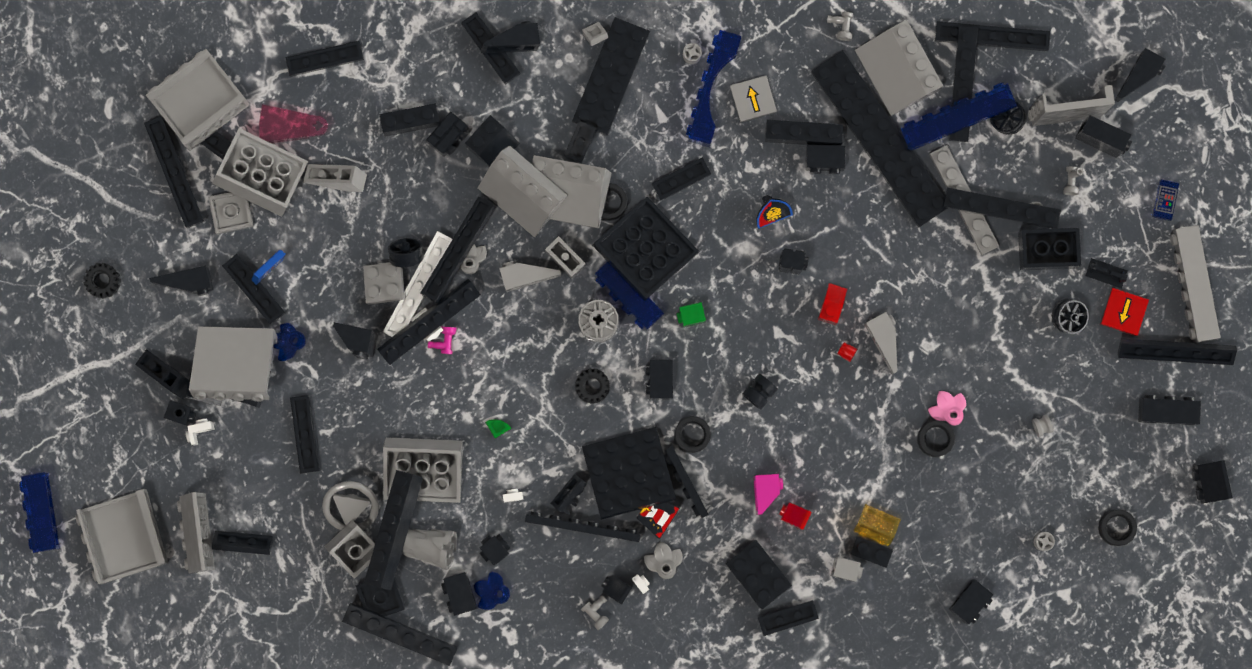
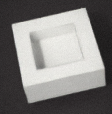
M518 489L506 490L507 494H503L504 503L524 500L523 492H518Z
M637 574L632 578L643 594L649 590L647 586L650 583L644 575L640 577Z

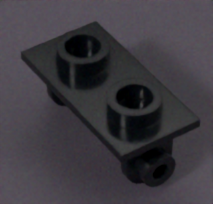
M1091 258L1085 276L1122 289L1123 283L1126 282L1128 277L1126 275L1128 270Z

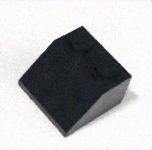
M491 115L465 142L466 147L488 167H490L502 150L508 146L515 150L520 144Z
M1225 460L1193 466L1192 478L1197 483L1196 496L1201 501V504L1233 498Z

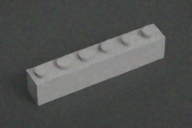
M1199 225L1175 229L1170 235L1172 246H1175L1174 261L1179 266L1178 280L1183 286L1181 296L1183 302H1186L1185 317L1190 322V339H1193L1194 343L1219 339L1221 336Z

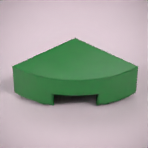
M494 419L485 422L495 439L511 430V427L501 420Z

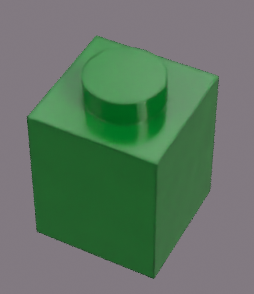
M702 302L679 307V312L676 313L678 323H682L683 328L706 323Z

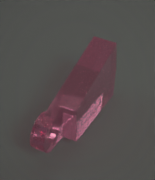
M262 104L259 135L261 139L269 143L310 139V137L322 136L328 130V123L321 116ZM317 121H320L321 125H323L319 131L313 127V125L317 124Z

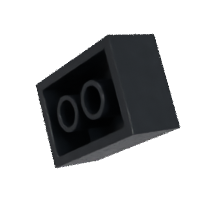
M1080 228L1022 229L1018 232L1020 270L1077 269L1081 266Z
M754 540L725 563L761 610L792 586L757 540Z

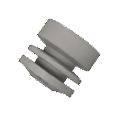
M604 300L588 302L579 314V327L582 334L593 342L610 340L616 334L619 327L616 309ZM598 316H601V319L604 320V322H600L599 325H596V321H594L593 319H597Z

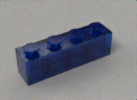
M608 262L595 273L597 277L595 281L601 288L605 286L610 291L608 295L615 302L618 300L623 305L621 309L628 316L630 314L633 315L636 319L634 321L641 330L645 328L648 331L664 316V313L650 298L644 301Z
M43 472L21 476L22 481L19 482L20 491L24 493L25 500L22 501L24 512H27L28 519L25 520L27 531H30L31 538L28 539L30 550H33V553L60 549L49 474Z

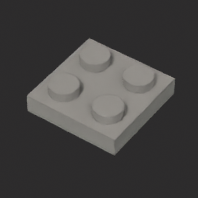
M390 262L363 266L366 304L371 305L405 300L403 269L401 267L393 266Z

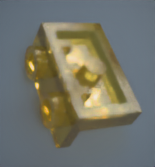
M865 504L854 531L862 537L875 540L878 544L889 546L895 537L901 519Z

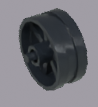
M1013 99L999 100L990 110L989 118L991 124L998 132L1004 135L1018 133L1026 123L1025 110ZM1007 104V110L1003 111L1001 107ZM1011 104L1018 106V108L1011 112ZM999 110L1001 112V116L995 117L997 111ZM1021 111V118L1014 117L1015 114ZM1003 120L998 128L995 121ZM1018 121L1019 123L1013 127L1012 123ZM1006 123L1009 124V130H1003Z
M403 238L392 242L388 246L390 263L401 268L421 263L424 259L421 241L414 238Z
M1068 298L1063 299L1053 308L1051 315L1052 323L1060 332L1069 334L1080 333L1088 324V309L1081 301ZM1074 302V305L1070 310L1069 303ZM1077 308L1080 309L1079 313H1075ZM1066 322H1067V330H1065V329L1063 328V326H1062V325H1064Z

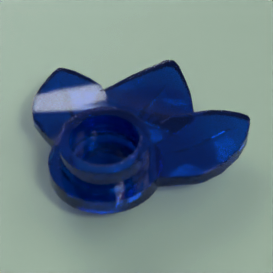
M284 323L280 325L281 333H276L278 336L277 344L273 345V348L279 350V361L292 359L296 351L302 349L306 343L303 333L296 331L293 325ZM297 337L298 340H297V342L294 344L293 341H294V339Z
M490 572L488 580H481L474 584L475 592L481 597L478 603V607L481 609H494L497 604L507 602L510 597V590L504 585L503 578L498 573ZM501 590L502 596L499 598L497 593Z

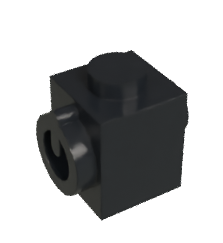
M500 534L493 537L489 535L481 541L482 546L479 548L482 551L479 554L486 562L490 560L494 566L510 554L508 550L511 548Z

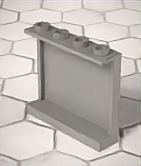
M207 49L198 52L191 61L182 64L178 71L168 75L161 84L154 86L146 94L147 98L153 103L189 151L250 105Z
M1112 85L1104 86L1091 100L1047 105L1046 94L1043 93L1028 110V119L1032 121L1033 126L1085 120L1089 115L1101 118L1115 104Z
M198 327L189 391L193 398L198 400L214 398L215 400L233 399L236 401L252 399L257 402L269 400L267 390L273 345L277 344L278 338L275 330L269 328Z
M141 489L123 497L76 510V522L83 531L81 539L83 544L87 545V559L93 565L92 576L98 584L111 582L169 563L147 489Z

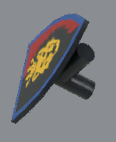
M769 195L762 198L764 205L756 217L757 228L760 229L792 216L793 212L790 204L784 200L772 198Z

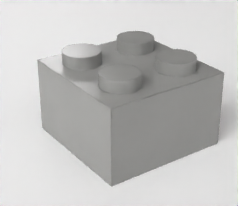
M352 520L324 547L355 579L369 566L375 543Z

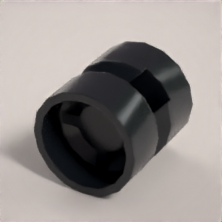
M759 373L752 381L753 386H748L742 395L761 410L768 402L767 398L772 397L778 388Z

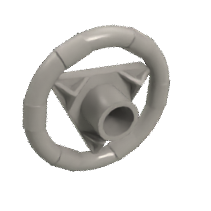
M344 481L328 490L323 498L322 508L327 521L335 528L342 530L352 520L355 521L371 501L370 516L364 522L357 524L362 530H365L377 518L379 504L374 492L366 485L354 481ZM352 488L361 491L369 499L358 497L355 494L342 495L335 493ZM332 496L345 524L341 523L331 514L330 503Z

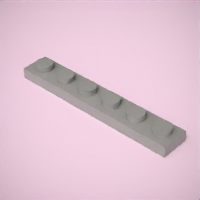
M947 145L929 154L946 188L971 192ZM958 210L981 256L999 247L984 215Z

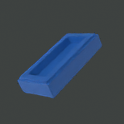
M282 250L276 252L253 274L252 281L257 285L283 261L286 254Z

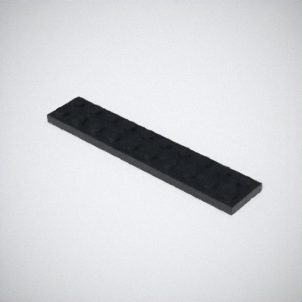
M842 50L812 70L811 73L918 228L948 209L943 207L944 195Z

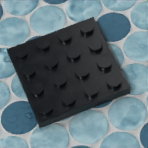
M648 197L642 200L592 245L644 301L700 252Z
M656 427L582 446L601 520L676 500Z

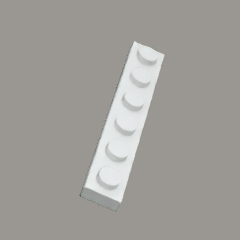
M437 231L424 255V259L419 264L404 292L405 300L399 301L383 333L393 337L411 323L410 319L414 317L424 299L420 292L451 243L452 239Z

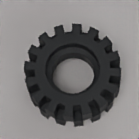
M96 263L95 266L91 265L90 269L85 272L87 274L83 278L85 280L83 282L84 286L95 297L102 299L112 297L113 293H117V288H120V275L109 264ZM102 273L107 274L109 277L108 285L104 288L97 287L95 283L96 277Z
M590 368L578 375L575 389L581 400L594 404L606 398L609 393L610 383L604 372ZM589 379H596L600 383V389L594 394L588 393L585 389V383Z

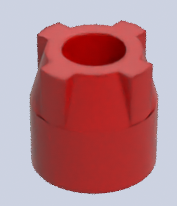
M844 342L837 354L846 361L851 362L858 349Z

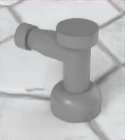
M842 12V16L833 17L828 15L827 23L842 24V31L837 33L838 40H852V33L849 32L853 13Z
M1066 167L1068 185L1064 187L1063 194L1078 195L1079 188L1075 186V179L1082 175L1084 171L1082 168Z
M602 595L593 604L588 602L581 609L595 621L594 626L598 631L609 621L606 616L601 617L596 612L607 601Z

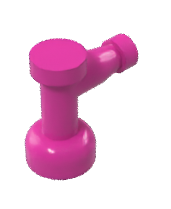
M441 326L444 342L429 341L428 348L441 349L443 354H452V335L456 334L457 328Z

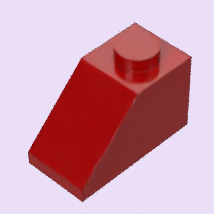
M828 284L817 320L833 325L838 323L847 292L846 288Z
M789 502L787 506H782L779 515L782 516L781 521L799 530H803L812 512Z

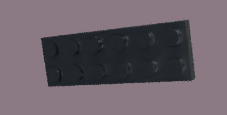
M614 18L608 32V38L605 39L573 117V123L578 124L580 120L596 127L595 132L608 136L649 36V30L619 18Z

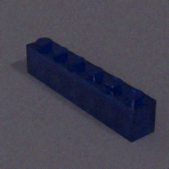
M999 83L993 86L994 90L986 92V90L980 91L975 94V98L968 100V97L957 101L958 105L950 107V105L940 108V112L937 114L928 113L922 116V120L918 122L912 120L905 123V127L901 128L908 149L913 151L1018 107L1009 84Z

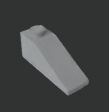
M307 164L303 182L347 192H363L367 174L357 166Z
M513 261L502 264L503 267L499 268L506 292L561 277L560 270L522 263L514 264Z
M885 312L864 325L893 375L897 372L896 328L894 327L896 322L891 314L888 315Z

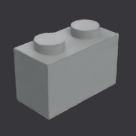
M559 236L545 249V252L571 279L586 267V263Z
M835 557L830 576L856 582L858 578H861L863 567H860V562Z

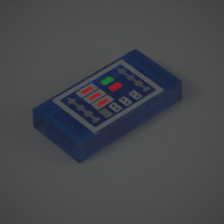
M1159 180L1152 217L1172 221L1179 183Z

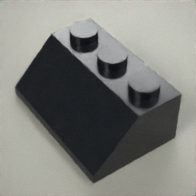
M334 322L333 327L346 347L353 352L352 355L364 360L374 356L378 335L373 330Z

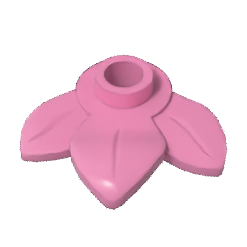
M939 391L937 395L938 405L930 407L928 409L929 414L935 420L946 421L952 426L959 425L964 418L965 397L961 393L953 397L948 392ZM956 413L957 417L951 418L950 415Z

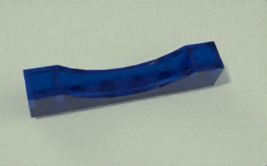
M720 30L718 35H714L712 45L715 46L714 52H709L707 63L710 64L708 71L704 70L701 80L705 83L703 89L699 88L696 97L699 100L698 107L694 106L691 114L694 121L692 125H688L686 135L689 136L688 142L710 148L716 127L710 111V91L719 72L736 58L742 37L740 35Z

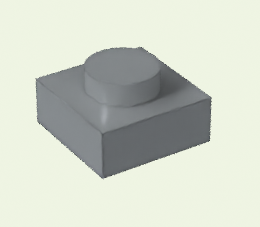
M599 22L582 30L584 37L591 46L608 38L607 32Z

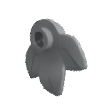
M473 244L460 266L464 273L474 274L477 272L480 266L479 263L485 260L487 256L485 246L476 248L475 244ZM468 262H473L471 266H466Z
M659 542L656 545L654 555L644 556L647 568L650 571L657 572L663 579L672 578L676 574V567L681 564L683 559L681 549L671 551L670 547L664 542ZM665 566L670 567L668 572L663 571Z

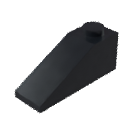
M524 21L486 41L481 48V53L537 51L540 46L538 23Z
M1145 48L1137 59L1115 101L1119 102L1155 76H1160L1165 68L1163 63L1166 59Z
M206 265L149 278L150 282L155 285L197 294L198 296L207 295L209 291L214 290L209 267Z
M146 349L135 365L170 392L184 399L189 379Z
M613 575L611 578L606 577L601 585L604 588L602 592L621 605L632 589L631 586Z

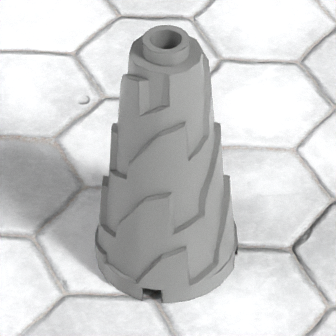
M413 528L407 532L402 554L406 557L420 560L425 564L448 570L455 557L452 556V553L456 551L457 534L451 530L431 529L430 531Z

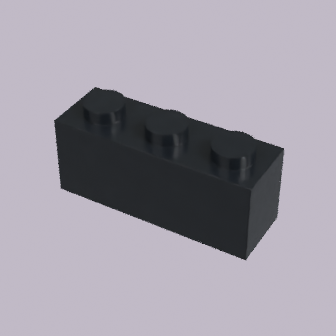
M436 103L379 114L385 137L437 127L440 124Z
M1145 395V398L1139 399L1138 422L1181 425L1200 424L1201 401H1195V397H1183V400H1176V396H1164V399H1157V395Z

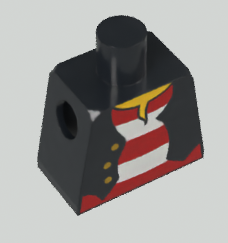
M668 502L639 509L640 513L637 519L660 539L680 508Z

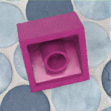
M779 474L756 475L753 477L756 515L763 514L780 494V490H783V479L779 478Z

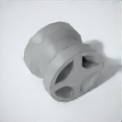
M696 43L687 44L683 50L684 61L691 65L698 63L702 56L700 46Z
M1047 414L1043 415L1041 419H1032V425L1038 437L1043 436L1044 433L1054 432L1051 420Z
M1040 532L1035 535L1033 543L1039 551H1048L1055 545V539L1049 532Z

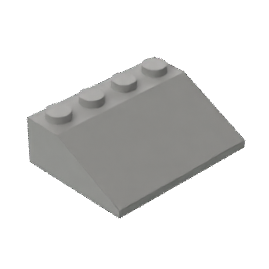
M907 20L855 49L860 62L890 116L933 95L943 87Z
M238 128L212 184L282 217L308 161Z
M508 146L499 153L478 186L482 193L533 237L538 235L568 196L511 146Z
M534 155L532 165L568 195L550 220L599 229L612 173L606 168Z
M386 437L383 447V500H388L395 472L399 470L423 478L417 501L460 503L463 441Z
M192 492L179 496L180 501H177L178 512L182 514L180 530L181 532L184 531L185 538L182 539L183 551H186L187 558L184 559L185 569L189 573L215 570L206 494Z

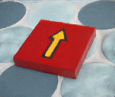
M1111 288L1100 325L1138 336L1149 299Z

